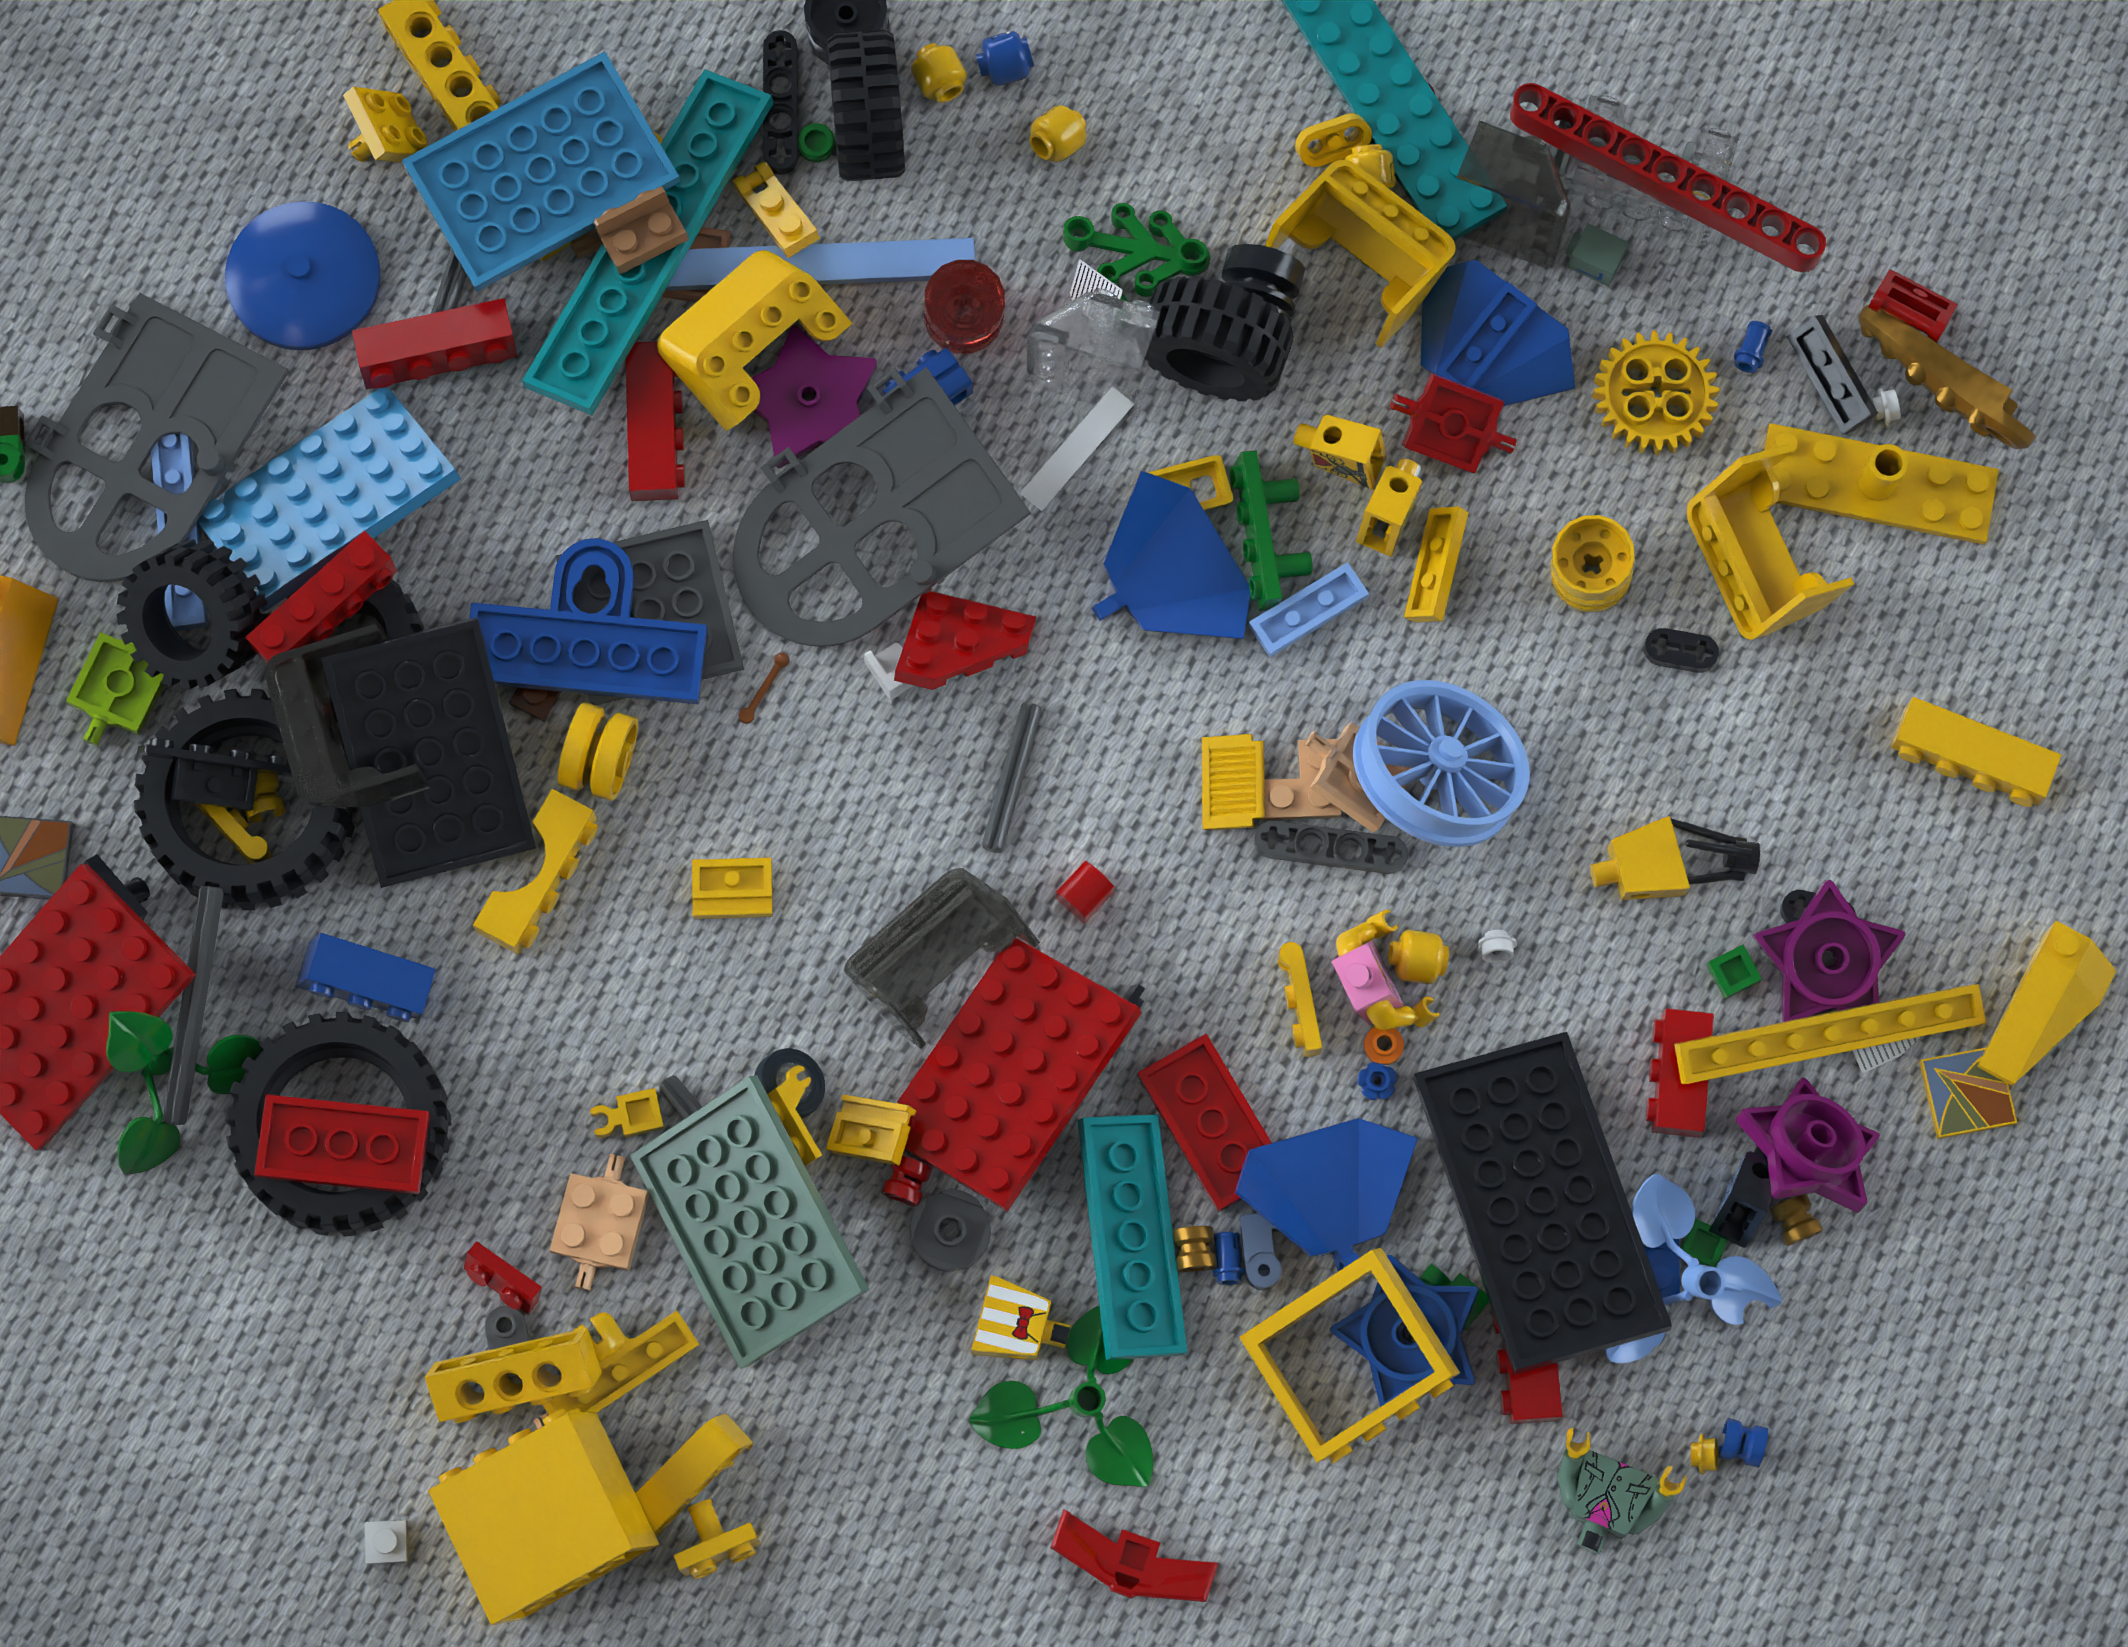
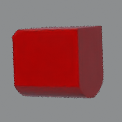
M1084 861L1056 891V900L1085 925L1114 894V885L1097 868Z

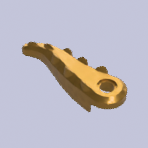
M1869 305L1864 306L1859 314L1862 335L1874 337L1880 343L1882 355L1887 359H1897L1906 369V380L1910 384H1922L1936 397V405L1947 412L1955 411L1967 419L1970 423V428L1979 435L1986 437L1990 434L2005 445L2017 450L2028 448L2036 438L2034 433L2012 417L2018 408V404L2009 398L2013 391L2011 388L1965 362L1906 323L1881 310L1877 313L1869 309Z

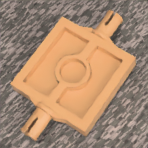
M1352 722L1344 727L1334 744H1330L1313 731L1304 745L1323 757L1320 771L1310 788L1374 833L1380 829L1385 817L1369 800L1356 775L1353 762V745L1359 727ZM1377 741V745H1382V746H1384V745L1381 744L1379 741ZM1385 764L1392 776L1412 769L1410 767Z
M609 1154L604 1177L590 1178L570 1173L549 1251L554 1254L571 1257L581 1264L576 1284L574 1285L575 1288L591 1291L596 1268L613 1267L630 1271L650 1193L647 1190L627 1186L620 1181L624 1162L626 1161L625 1157Z

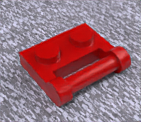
M1889 269L1868 308L1877 313L1879 310H1882L1926 333L1928 338L1937 343L1958 304Z

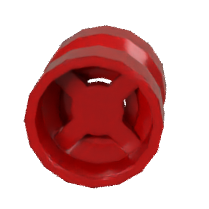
M902 1155L899 1166L891 1164L893 1173L891 1178L884 1182L881 1194L906 1205L917 1207L922 1198L921 1187L924 1182L929 1180L933 1169L918 1160Z

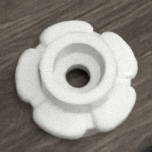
M1879 388L1877 391L1878 397L1871 398L1878 411L1875 420L1884 419V424L1889 426L1890 421L1901 419L1897 394L1894 389L1883 391L1882 388Z
M1491 930L1485 933L1484 937L1479 940L1478 950L1482 951V959L1488 963L1507 962L1514 957L1513 948L1517 946V941L1515 938H1511L1508 932L1504 930ZM1501 951L1499 955H1494L1492 952Z

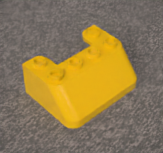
M761 250L750 255L660 334L657 348L660 356L727 432L753 412L760 401L759 388L743 367L795 321L798 320L813 338L823 342L837 338L853 323L811 275L776 254Z

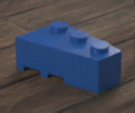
M320 933L308 942L295 987L307 990L321 997H335L346 1000L349 1005L359 1009L371 1010V1007L385 1010L387 1011V1017L402 1022H409L410 1017L417 1018L423 1014L436 969Z

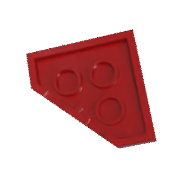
M930 591L927 594L923 593L920 596L895 669L894 681L934 690L946 685L947 679L963 673L965 677L989 669L993 667L996 660L1007 656L1015 659L1026 655L1033 635L1036 616Z

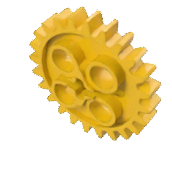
M1653 330L1649 341H1645L1642 334L1638 332L1634 339V345L1624 338L1620 344L1621 352L1611 347L1608 353L1610 361L1601 360L1599 369L1603 373H1597L1593 383L1600 387L1594 389L1592 398L1603 401L1596 404L1594 411L1598 414H1607L1603 418L1601 426L1608 427L1614 425L1612 439L1618 438L1622 434L1626 436L1625 448H1628L1636 441L1639 443V453L1643 454L1647 445L1653 446L1655 455L1660 454L1663 445H1667L1669 451L1675 453L1678 441L1688 448L1692 442L1690 434L1701 438L1704 432L1702 425L1710 426L1713 417L1708 412H1716L1719 404L1712 400V398L1718 396L1720 388L1710 385L1715 381L1717 373L1705 372L1711 361L1709 358L1700 361L1696 359L1700 347H1695L1690 351L1685 349L1687 338L1684 337L1678 344H1674L1672 332H1669L1665 340L1661 341L1656 330ZM1633 368L1642 371L1645 378L1639 381L1633 380L1627 375L1626 371ZM1670 368L1677 369L1683 374L1684 378L1672 380L1666 375L1665 370ZM1651 387H1657L1658 393L1662 394L1660 398L1655 397L1654 391L1650 390ZM1682 390H1688V391L1690 392V394L1687 395V394H1685V393H1683V392H1680V391H1682ZM1626 391L1631 394L1629 396H1624L1621 392ZM1633 405L1640 406L1646 411L1647 415L1640 418L1630 414L1628 407ZM1669 405H1678L1685 411V415L1674 417L1667 411V407Z

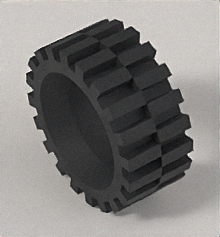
M195 539L186 540L139 563L132 569L134 573L126 576L122 583V586L127 590L118 594L117 604L125 606V610L116 614L118 625L126 624L128 629L127 632L121 634L124 645L132 642L136 648V651L130 654L134 661L138 663L145 660L149 664L145 672L152 678L160 673L164 674L162 683L170 687L180 682L181 689L190 690L197 685L200 689L217 682L244 666L246 662L256 656L246 636L269 616V614L260 613V608L268 603L264 599L265 594L256 596L254 587L261 584L256 574L248 578L243 572L248 564L242 558L234 562L230 560L232 550L225 546L213 551V541L203 540L196 544ZM168 585H178L187 588L205 604L212 621V638L207 649L193 647L174 629L165 607V591Z

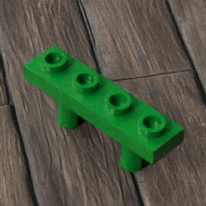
M1257 450L1243 451L1230 468V480L1233 489L1238 488L1240 502L1237 503L1236 514L1239 525H1244L1247 538L1243 541V556L1246 562H1251L1253 576L1249 579L1250 595L1253 600L1257 599L1259 611L1273 608L1282 599L1279 578L1309 576L1312 574L1313 563L1310 552L1277 555L1273 548L1266 504L1297 502L1300 497L1297 478L1264 481L1261 478Z

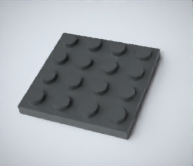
M708 520L613 542L627 554L634 572V589L630 617L706 624L708 631L702 680L744 670ZM562 554L556 555L557 562ZM592 566L587 568L583 573L582 581L574 588L573 601L575 606L582 612L597 613L609 604L611 592L605 582V572L600 567ZM588 694L590 704L592 705L625 699L624 697Z

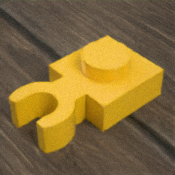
M656 1088L616 1096L618 1108L615 1109L604 1105H598L590 1109L592 1117L604 1115L608 1118V1124L604 1128L594 1130L597 1138L609 1137L615 1132L616 1128L620 1127L623 1128L625 1138L665 1129Z

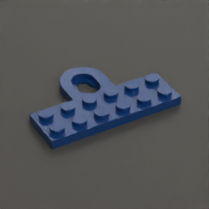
M599 538L578 541L567 548L560 556L554 572L550 610L471 602L469 619L478 617L494 683L497 686L699 704L708 628L706 624L630 617L634 589V572L627 554L618 545ZM597 566L605 572V582L610 588L611 598L609 604L597 613L582 612L574 604V588L582 581L583 573L587 568Z

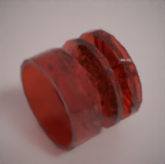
M954 260L942 265L930 277L924 294V325L930 338L941 349L948 348L950 352L955 354H973L987 348L998 337L1004 322L1005 290L999 276L987 265L975 260ZM966 306L971 308L970 315L965 314L962 318L957 316V308L963 310Z

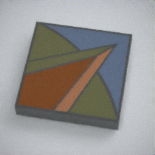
M0 816V896L49 900L67 880L74 827L72 821Z

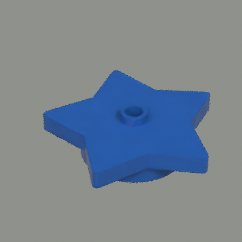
M1387 1255L1458 1368L1460 1374L1450 1380L1452 1384L1474 1385L1476 1379L1464 1345L1462 1333L1478 1296V1287L1428 1286L1393 1255ZM1377 1282L1371 1302L1331 1326L1330 1331L1369 1360L1381 1407L1435 1371L1416 1341H1410L1406 1338V1325L1379 1282Z

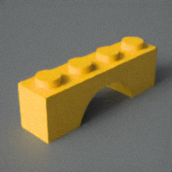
M551 789L532 822L545 844V860L541 871L531 883L523 888L508 892L492 891L473 924L478 934L518 955L523 946L527 949L532 946L539 933L540 928L535 925L543 912L549 914L553 910L559 898V893L555 892L562 878L566 880L571 878L579 862V859L575 858L582 844L588 846L597 833L598 825L595 824L597 818L594 810Z

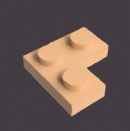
M1325 739L1330 744H1334L1337 739ZM1298 740L1299 778L1265 779V819H1262V821L1341 818V810L1310 788L1320 771L1323 757L1304 745L1307 740Z

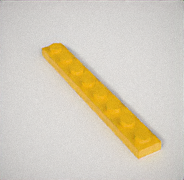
M1970 984L1676 1043L1674 1046L1681 1084H1689L1985 1024L1986 1020L1979 984Z

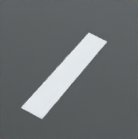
M1112 386L1020 494L1042 511L1132 408L1134 403Z

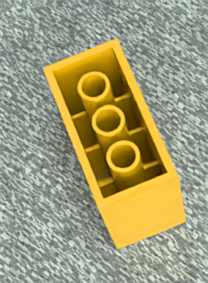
M579 1408L567 1413L565 1409L556 1411L542 1419L543 1427L533 1432L528 1428L510 1436L507 1439L510 1445L496 1451V1448H490L473 1457L474 1465L464 1470L461 1467H456L443 1473L438 1477L440 1484L428 1490L491 1625L520 1621L660 1545L596 1412H581Z

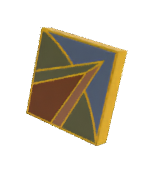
M1986 1048L1919 1061L1937 1139L2017 1124L2008 1083L1977 1067Z

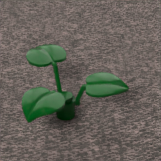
M114 1011L109 1013V1033L106 1044L107 1059L111 1066L120 1072H136L143 1069L141 1074L146 1080L155 1114L153 1120L148 1117L135 1118L124 1129L118 1143L117 1161L119 1168L125 1175L128 1173L136 1174L150 1170L166 1161L177 1151L181 1137L177 1126L162 1122L163 1112L153 1080V1075H163L171 1068L174 1047L169 1048L172 1043L173 1034L170 1026L157 1016L141 1012ZM248 1035L225 1037L219 1040L207 1055L208 1066H201L196 1063L195 1071L201 1075H209L207 1085L212 1092L230 1094L233 1082L241 1083L246 1073L241 1066L247 1057L255 1060L263 1051V1048L259 1045L261 1041Z
M1096 1306L1082 1315L1070 1329L1066 1343L1068 1357L1074 1363L1088 1365L1086 1371L1087 1382L1075 1387L1071 1391L1068 1400L1035 1409L1036 1397L1027 1385L1019 1381H1004L991 1387L984 1394L969 1417L970 1426L987 1442L1002 1448L1019 1449L1032 1444L1039 1438L1041 1425L1037 1416L1070 1408L1079 1417L1093 1416L1100 1434L1090 1438L1086 1445V1463L1091 1473L1097 1479L1111 1485L1146 1487L1150 1484L1153 1473V1453L1150 1440L1144 1428L1137 1421L1127 1416L1114 1418L1107 1428L1103 1423V1413L1101 1410L1105 1405L1106 1395L1102 1387L1096 1384L1097 1380L1094 1376V1370L1096 1369L1106 1375L1115 1374L1126 1368L1132 1359L1106 1360L1100 1306Z

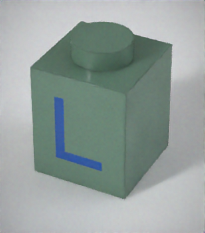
M1587 223L1582 235L1574 233L1565 253L1571 256L1568 268L1609 287L1626 254L1629 242Z

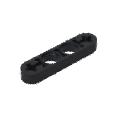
M778 30L770 33L765 38L763 44V92L770 94L774 102L763 121V157L774 174L783 175L791 172L798 162V48L796 39L792 34L787 31ZM780 41L785 43L786 48H791L784 51V66H777L776 51L770 50L776 48L777 42ZM777 77H785L792 84L787 92L779 94L771 90L770 83ZM780 112L788 114L792 119L790 125L785 129L772 127L770 119L773 115ZM776 138L784 139L785 153L791 155V157H785L782 164H778L775 157H770V155L777 154Z

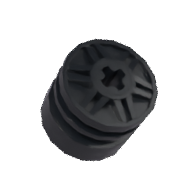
M1239 244L1228 249L1221 277L1225 281L1224 284L1239 286L1250 294L1255 293L1263 297V301L1275 305L1278 308V312L1284 313L1291 324L1292 319L1290 317L1294 315L1296 306L1292 300L1299 296L1305 267L1298 259L1280 250L1262 245Z

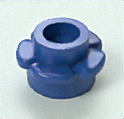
M1370 1062L1366 1069L1360 1071L1358 1085L1362 1087V1094L1370 1100H1377L1378 1098L1385 1100L1395 1092L1394 1084L1397 1082V1075L1392 1067H1386L1383 1063ZM1376 1077L1381 1079L1380 1084L1374 1083Z

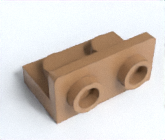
M662 186L654 190L644 191L636 199L618 208L608 209L594 220L600 240L619 274L689 240Z

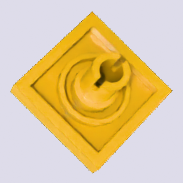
M353 86L343 95L362 132L348 144L350 150L357 146L351 154L358 161L366 162L373 155L375 160L402 163L403 159L428 146L426 135L418 127L411 113L410 103L402 93Z
M711 1498L687 1508L701 1542L673 1555L680 1572L685 1577L691 1575L695 1580L716 1572L717 1567L715 1564L730 1558L734 1564L754 1556L756 1553L753 1547L761 1544L751 1522L724 1532L712 1505Z

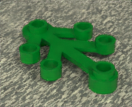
M1118 203L1112 208L1111 223L1118 229H1125L1133 239L1096 232L1092 222L1082 216L1071 217L1064 224L1063 241L1072 251L1081 252L1090 246L1129 254L1113 263H1103L1097 269V272L1101 275H1113L1114 277L1107 279L1115 285L1119 284L1121 276L1153 260L1165 261L1166 263L1152 271L1143 270L1136 274L1134 290L1142 297L1152 296L1158 284L1180 273L1188 276L1200 275L1210 265L1211 256L1206 245L1197 239H1185L1172 223L1171 215L1166 211L1158 210L1153 212L1149 218L1148 229L1154 236L1164 237L1170 246L1158 244L1137 219L1134 208L1127 203ZM1120 212H1125L1129 215V217L1121 218L1117 216V214ZM1156 220H1163L1167 224L1160 226L1154 222ZM1146 281L1151 283V285L1145 286L1141 282Z

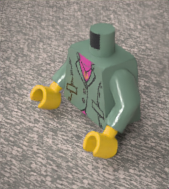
M1573 1428L1568 1429L1566 1432L1567 1449L1564 1451L1557 1478L1562 1503L1570 1509L1569 1517L1585 1524L1577 1546L1582 1549L1600 1554L1607 1534L1623 1539L1627 1534L1641 1533L1661 1518L1673 1500L1674 1495L1679 1494L1687 1481L1686 1474L1680 1483H1672L1668 1480L1667 1477L1673 1466H1667L1664 1469L1660 1485H1657L1659 1478L1589 1450L1591 1434L1588 1431L1585 1441L1581 1443L1572 1441Z

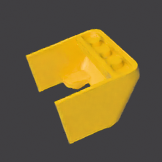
M1337 160L1330 164L1274 221L1265 243L1266 247L1278 249L1290 238L1301 247L1317 249L1332 238L1390 282L1381 294V305L1389 315L1375 343L1380 348L1417 311L1451 262L1456 250L1455 242L1447 232L1360 166L1349 160Z
M1789 444L1738 458L1695 495L1687 505V520L1738 631L1744 638L1749 640L1766 636L1824 609L1854 585L1851 577L1827 584L1816 572H1809L1800 576L1769 509L1777 503L1781 490L1780 482L1772 468L1792 452Z

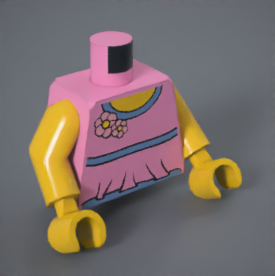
M1389 909L1369 917L1366 922L1340 934L1336 940L1339 957L1332 960V963L1355 1011L1369 1025L1373 1024L1380 1030H1389L1410 1026L1414 1023L1416 1026L1423 1028L1440 1016L1439 1012L1432 1013L1428 1010L1427 1006L1434 1002L1433 998L1429 996L1424 997L1411 1008L1404 1005L1373 941L1374 938H1382L1398 929V925L1390 927L1385 921V915L1391 912Z

